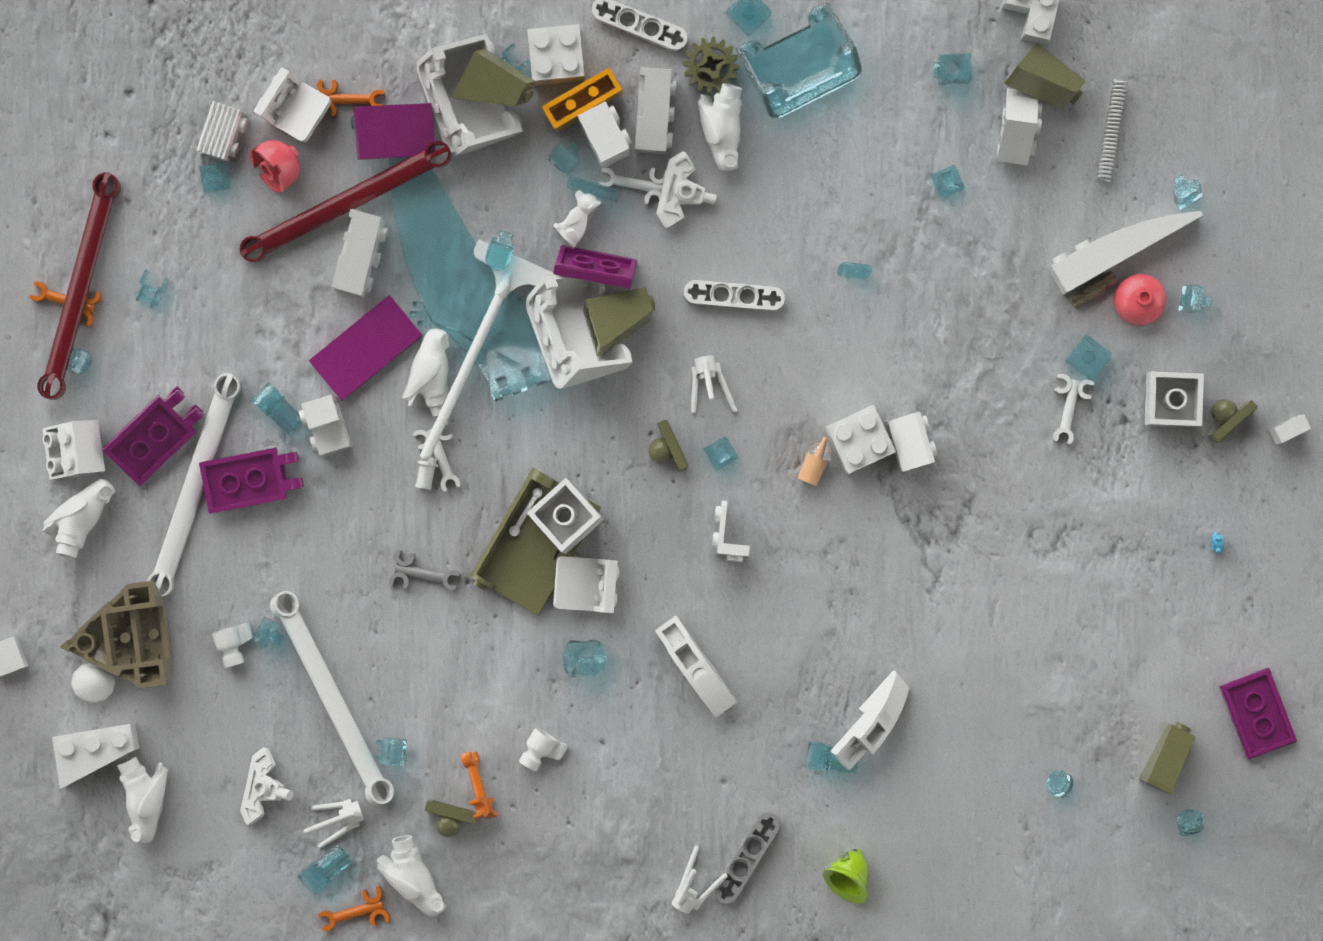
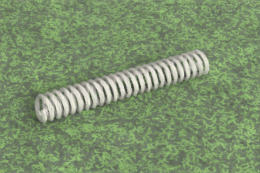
M1116 79L1112 83L1114 86L1111 87L1113 90L1109 99L1111 102L1107 111L1109 114L1106 119L1107 123H1105V135H1103L1104 143H1102L1103 147L1101 148L1103 151L1100 152L1102 154L1099 160L1101 163L1098 164L1100 167L1096 176L1099 180L1111 182V180L1101 177L1111 178L1112 176L1102 173L1112 174L1113 172L1102 169L1112 170L1113 167L1103 165L1113 166L1114 164L1104 161H1115L1114 159L1105 158H1114L1115 155L1106 153H1116L1113 150L1107 149H1117L1114 146L1106 145L1116 146L1117 143L1106 140L1118 141L1116 138H1109L1107 136L1119 137L1117 134L1107 133H1119L1118 130L1108 128L1120 129L1119 126L1109 124H1121L1120 122L1110 121H1121V118L1111 116L1122 117L1121 114L1111 112H1123L1122 110L1112 108H1124L1123 106L1113 104H1124V102L1120 101L1125 100L1121 97L1126 96L1122 93L1127 92L1123 89H1126L1127 87L1124 85L1128 84L1125 81H1118Z

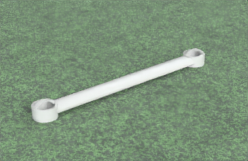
M221 374L214 382L215 393L154 572L147 579V581H152L159 575L156 586L160 591L164 577L168 578L170 583L169 589L166 593L161 594L162 597L168 596L174 589L173 578L204 490L199 462L214 460L234 399L241 392V382L232 374ZM227 377L220 393L219 384L221 380ZM234 378L237 383V390L233 395L227 397L230 382Z
M280 592L271 600V612L274 616L281 619L366 786V799L372 805H384L394 795L393 785L390 781L383 778L298 611V598L292 592ZM281 596L287 597L292 602L291 613L287 612L284 608ZM376 783H381L386 788L387 797L385 800L379 795Z

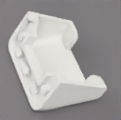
M487 34L434 47L417 62V73L427 101L432 103V114L442 142L450 147L452 158L511 138L523 131L520 116L512 110L505 111L502 104L461 100L452 97L474 51L485 49L495 55V47Z
M547 275L543 277L527 296V313L552 381L557 388L572 387L627 369L633 363L631 352L624 344L614 345L603 356L597 357L583 308L586 299L603 296L606 289L605 284L560 275Z

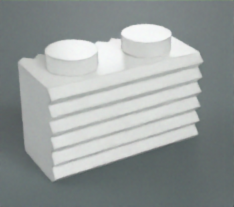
M213 101L196 151L229 163L231 157L235 158L239 150L237 138L239 133H244L248 121L247 118H244L245 113L240 109Z

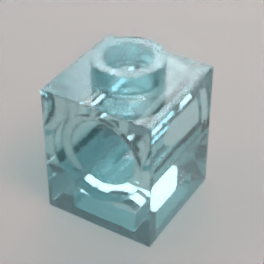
M971 53L939 55L937 62H933V77L938 78V85L969 84L972 80ZM949 63L955 64L959 69L958 74L949 75L945 70V65Z

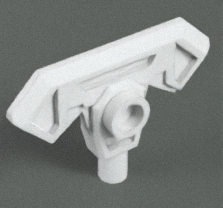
M683 151L669 159L656 215L665 228L685 218L680 205H701L702 202L714 205L716 202V194L705 192V188L686 179L696 169L686 152Z
M265 747L252 756L240 809L247 825L254 824L265 815L261 801H281V799L290 801L293 797L292 790L284 789L282 783L267 775L276 766V763L269 749Z

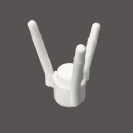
M713 355L695 358V366L691 367L693 375L691 413H696L698 376H700V380L706 381L709 399L713 400L714 394L711 378L715 377V373L732 412L736 413L737 408L721 372L720 362L716 363L715 356Z
M351 799L343 802L312 806L311 809L313 811L343 809L339 810L340 816L306 828L304 833L308 834L341 821L344 825L348 824L320 843L318 847L321 849L332 843L351 829L359 827V822L365 820L358 801L351 802Z
M695 846L681 884L672 901V905L676 909L686 914H690L692 908L698 910L701 904L728 877L724 873L698 899L696 898L698 893L690 888L696 874V870L692 868L699 851V846Z

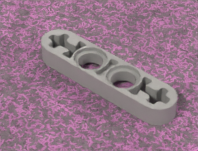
M764 812L757 817L724 873L729 874L734 880L741 882L739 886L736 883L733 884L731 891L734 894L732 897L727 895L725 898H722V891L719 889L721 886L726 888L730 882L729 879H725L715 890V896L721 903L730 904L737 899L780 827L779 820L775 814ZM771 817L773 818L772 824L775 827L773 830L770 828L766 830L764 836L769 838L765 842L762 837L753 834V832L757 829L760 833L763 828L761 820H768ZM752 839L761 842L762 848L757 854H751L746 849L747 843ZM744 862L748 866V871L744 876H736L733 873L735 863Z

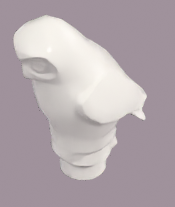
M723 83L720 93L714 95V102L710 95L701 94V99L697 103L703 132L714 161L719 170L729 172L738 168L739 154L737 148L741 139L739 115L742 106V99L740 97L743 89L735 85Z
M437 328L431 329L426 333L412 363L409 380L402 399L408 402L407 405L412 406L415 397L418 394H422L426 406L430 407L432 416L439 415L450 392L447 386L449 362L446 350L450 347L449 335L446 331Z
M98 479L57 508L44 522L42 532L51 535L58 531V535L55 537L58 543L56 554L76 559L78 551L84 547L87 535L98 522L104 505L109 503L111 496L115 493V489L109 481Z
M133 756L117 765L121 773L119 780L126 791V808L132 825L129 827L131 840L136 844H147L154 839L163 809L169 769L163 767V763L160 762L157 764L154 775L149 776L146 768L140 765L136 756Z
M412 835L394 838L392 840L393 851L390 856L392 860L385 855L380 856L376 860L378 862L377 869L402 897L414 904L428 917L440 915L446 908V905L443 903L441 895L436 891L431 873L423 863L419 848L414 844Z

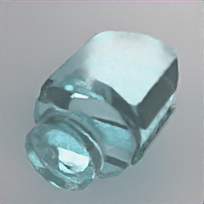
M499 230V238L492 237L485 254L486 264L494 271L506 269L514 251V244L509 242V240L513 239L514 235L504 230Z

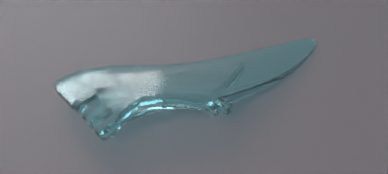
M409 157L389 158V168ZM433 169L391 190L392 206L400 245L409 274L421 302L412 301V307L422 311H410V317L425 318V320L417 321L418 327L434 325L446 331L468 353L495 295L496 279L492 269L475 258L473 251L476 243ZM512 291L504 299L475 361L495 402L503 400V396L509 394L513 396L527 391V387L533 385L537 387L544 383L552 382L527 313L526 302ZM529 370L530 375L523 378L521 373ZM505 380L506 384L499 387L497 382Z

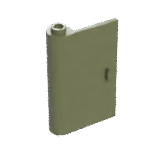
M532 467L470 577L474 579L472 584L485 591L489 587L539 616L555 588L558 557H573L582 540L567 554H564L529 515L526 516L520 526V534L518 536H512L509 533L510 527L516 525L531 500L532 492L535 488H540L543 494L540 498H537L532 508L559 484V482ZM588 500L591 503V505L599 512L601 507L593 503L592 501Z

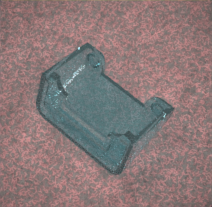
M829 2L811 10L808 16V26L765 48L758 41H748L736 48L738 57L771 118L782 117L855 80L861 74L862 67L857 48Z

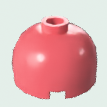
M268 140L250 151L249 157L254 169L259 166L263 172L259 177L274 192L279 193L281 191L282 193L297 180L300 171L299 154L292 145L288 146L284 142L277 140Z
M1135 274L1128 276L1119 283L1114 292L1113 303L1119 317L1130 325L1144 326L1153 323L1162 315L1166 308L1167 296L1159 280L1147 274Z

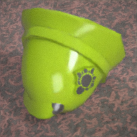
M853 849L842 854L836 862L831 864L830 868L825 869L823 877L830 889L844 900L855 904L866 902L868 897L866 889L868 886V863L860 849Z

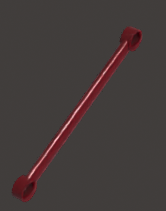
M433 141L427 145L425 150L257 236L246 237L240 244L241 256L249 262H260L268 253L350 212V209H356L435 167H445L452 159L450 147L442 141ZM434 146H445L429 154V152ZM448 152V156L443 163L434 164L431 162L438 155ZM252 240L260 241L245 249L248 242ZM258 248H263L261 255L256 259H250L246 256Z
M103 172L98 174L93 180L94 196L46 371L37 383L40 395L49 400L60 399L66 391L64 378L113 200L121 191L120 181L110 173ZM109 178H113L115 188L112 193L106 195L107 182ZM57 378L60 382V389L55 395L50 396L52 382Z

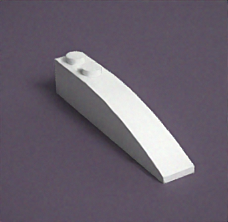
M1201 211L1168 215L1119 229L1091 243L1087 239L1074 246L1076 252L1068 256L1064 252L1053 258L1054 264L1048 269L1064 295L1197 220L1203 214Z

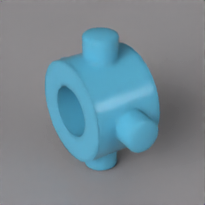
M1214 532L1210 540L1211 550L1219 554L1224 549L1223 535H1218V532Z

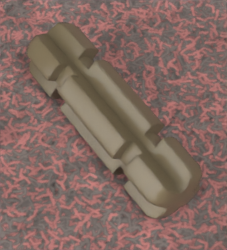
M1109 271L1101 276V279L1098 278L1081 289L1080 293L1077 292L1069 298L1072 305L1077 309L1084 305L1085 301L1089 302L1107 290L1106 287L1110 288L1116 284L1118 280L1115 274Z

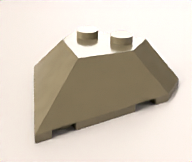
M154 580L127 584L120 590L118 595L110 602H107L78 629L76 634L69 640H66L60 648L82 657V659L133 683V685L141 689L168 685L173 660L166 605Z

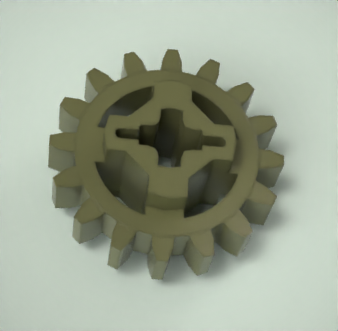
M715 37L711 38L710 43L701 38L700 46L696 43L692 44L694 52L686 51V56L690 60L683 61V66L689 68V70L684 72V76L692 77L689 85L692 86L697 83L698 92L703 88H707V93L710 95L712 89L716 88V91L720 93L723 83L730 84L729 79H737L733 71H738L740 65L733 62L737 61L739 57L738 55L730 54L733 51V46L724 47V39L718 44ZM712 49L718 50L724 55L719 56L713 53ZM702 52L703 58L701 62L694 65L696 57ZM711 60L713 64L717 63L715 71L705 68L707 61ZM729 66L727 74L721 79V70ZM703 75L709 78L711 82L703 81L699 76Z

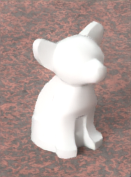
M581 190L575 193L577 207L570 210L569 215L562 223H555L553 225L573 249L586 231L588 214L595 211L601 204V201L597 200L594 195L590 193L584 194Z

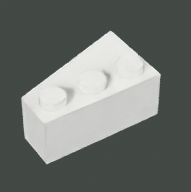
M640 67L635 153L666 155L667 148H672L673 133L668 132V122H674L675 107L670 106V96L676 95V81H671L672 69Z
M350 209L349 217L352 218L348 232L345 231L343 240L345 242L342 253L338 258L331 287L334 290L364 298L365 293H370L374 278L370 277L373 267H378L381 257L378 248L380 242H385L388 228L385 227L386 223L381 217Z
M136 723L52 737L60 789L139 749Z

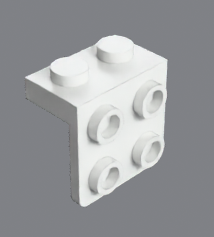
M281 67L263 97L260 98L254 112L269 124L304 143L308 141L332 101L328 96L301 82L292 73Z
M722 501L721 506H716L714 523H719L718 533H713L712 549H717L716 555L727 556L726 561L742 562L743 557H749L750 546L724 543L727 501Z
M558 557L556 563L554 607L557 609L614 613V607L617 604L615 589L616 581L619 578L618 561Z

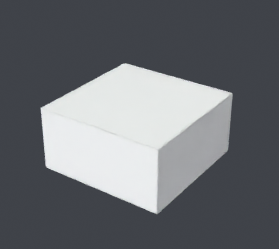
M1302 414L1268 431L1276 445L1310 430L1311 427L1305 415Z
M17 636L0 641V677L29 667Z

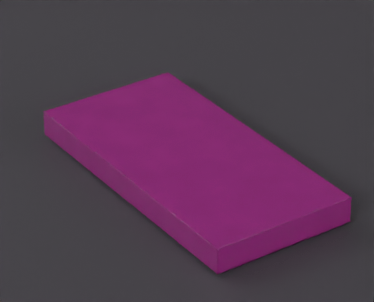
M388 295L313 356L309 362L339 399L343 401L423 335L394 299Z

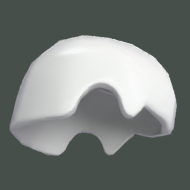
M92 663L80 665L73 673L71 681L74 694L80 699L91 703L107 700L113 693L115 685L113 674Z

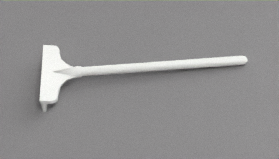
M478 239L473 251L474 256L492 269L496 279L495 295L420 454L422 461L430 459L504 299L515 288L526 284L536 286L544 276L555 275L553 272Z

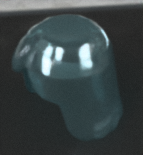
M570 640L564 650V670L571 678L596 677L603 674L609 664V653L606 646L598 640ZM592 650L591 657H585Z

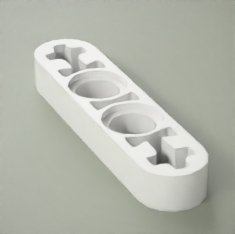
M596 0L592 5L593 17L600 23L671 51H681L687 45V33L679 26L614 0ZM607 4L608 10L614 13L615 8H619L616 22L611 21L613 15L605 13L603 17L600 16L599 10L596 8ZM624 13L634 15L635 22L632 26L626 27L621 24L620 18ZM656 23L659 26L658 34L648 36L644 31L646 24ZM663 28H669L666 34L671 36L680 33V39L683 42H677L675 46L672 45V40L665 36L664 41H660L659 39L663 35Z
M692 280L684 288L686 301L694 305L777 311L784 305L785 301L783 291L771 286ZM693 285H697L700 291H707L706 286H712L709 294L711 301H705L706 295H698L697 299H692V295L688 294V290H692ZM719 287H723L729 292V297L724 302H719L714 298V291ZM748 289L754 293L755 299L752 303L744 304L741 302L740 293L743 290ZM758 290H763L762 296L767 297L771 295V292H776V297H779L781 301L776 302L775 306H770V301L762 300V306L757 305L759 299Z

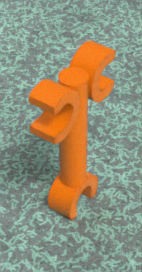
M319 80L317 83L318 90L332 101L329 107L332 110V118L337 116V109L334 104L384 105L375 103L377 96H385L383 90H374L370 95L335 94L338 90L336 80H332V88L330 90L323 89V80Z
M34 282L35 286L42 289V293L40 296L30 295L29 298L36 302L49 300L64 305L66 295L48 290L47 286L42 282ZM99 291L96 292L94 299L86 298L82 315L87 316L86 326L91 327L94 323L92 314L95 310V305L102 298V293Z
M469 751L461 754V761L465 768L468 769L476 798L469 801V804L473 805L476 809V814L473 815V818L480 819L485 817L486 819L497 817L499 815L498 812H495L492 808V803L495 802V799L492 797L486 798L478 769L480 763L478 753H471Z
M380 885L376 886L377 896L375 898L369 897L367 889L362 891L363 899L368 902L366 904L335 913L328 910L320 912L318 914L319 918L323 916L330 918V924L323 926L322 931L331 930L338 922L371 913L369 921L372 926L377 925L375 920L377 914H382L385 922H389L390 915L384 909L381 900L383 891Z

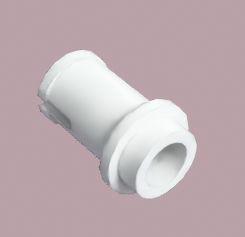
M430 457L428 461L418 460L420 466L415 487L432 489L435 467L439 465L436 464V458Z

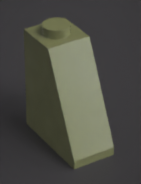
M1036 43L1008 77L1005 84L1063 110L1069 102L1074 105L1083 94L1080 88L1086 81Z
M481 49L474 51L452 97L461 100L517 106L527 103L534 93L532 88L536 81L489 51Z
M646 287L586 299L583 312L597 357L603 356L614 345L619 344L650 321L652 313L655 311V301L652 295H648Z
M1179 722L1175 726L1168 723L1139 779L1165 793L1171 794L1195 740V736L1189 734L1191 729Z

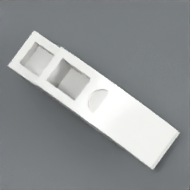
M674 616L655 630L668 649L667 652L716 718L738 703L678 616Z
M893 670L859 708L863 715L830 751L842 766L848 770H851L867 751L871 754L876 752L891 732L902 712L909 687L896 671Z

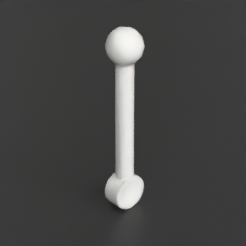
M540 488L533 490V496L516 525L510 527L509 533L512 536L520 534V526L528 515L527 512L532 508L537 498H540L543 494Z

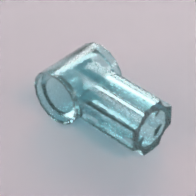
M268 382L251 399V402L266 416L269 415L287 434H290L301 423L300 415L285 400L286 397L273 384Z
M812 741L808 743L805 768L856 773L858 762L851 770H848L830 752L834 748L831 744Z
M337 845L318 862L312 863L297 877L315 896L332 882L331 879L349 866L352 860L344 849Z

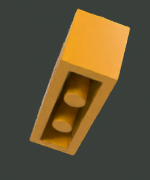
M609 67L543 105L542 111L555 133H558L577 122L578 115L605 101L608 104L623 95V89Z

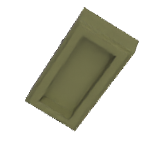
M1221 399L1217 401L1212 408V417L1221 425L1208 436L1214 443L1221 442L1257 410L1258 406L1250 400L1237 410L1236 405L1231 400Z
M665 419L657 423L663 438L655 439L649 446L648 453L652 461L664 464L673 457L679 472L688 468V463L668 420Z
M432 799L427 801L424 810L439 815L436 820V829L444 837H453L458 834L462 825L461 821L476 824L478 820L473 818L476 811Z

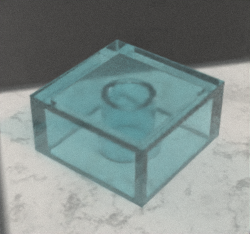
M737 0L726 10V14L749 37L772 15V11L761 0Z
M1086 334L1065 362L1089 380H1093L1112 353Z

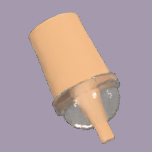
M823 437L822 442H815L807 448V454L798 479L817 486L828 462L831 461V450L826 445L828 438Z

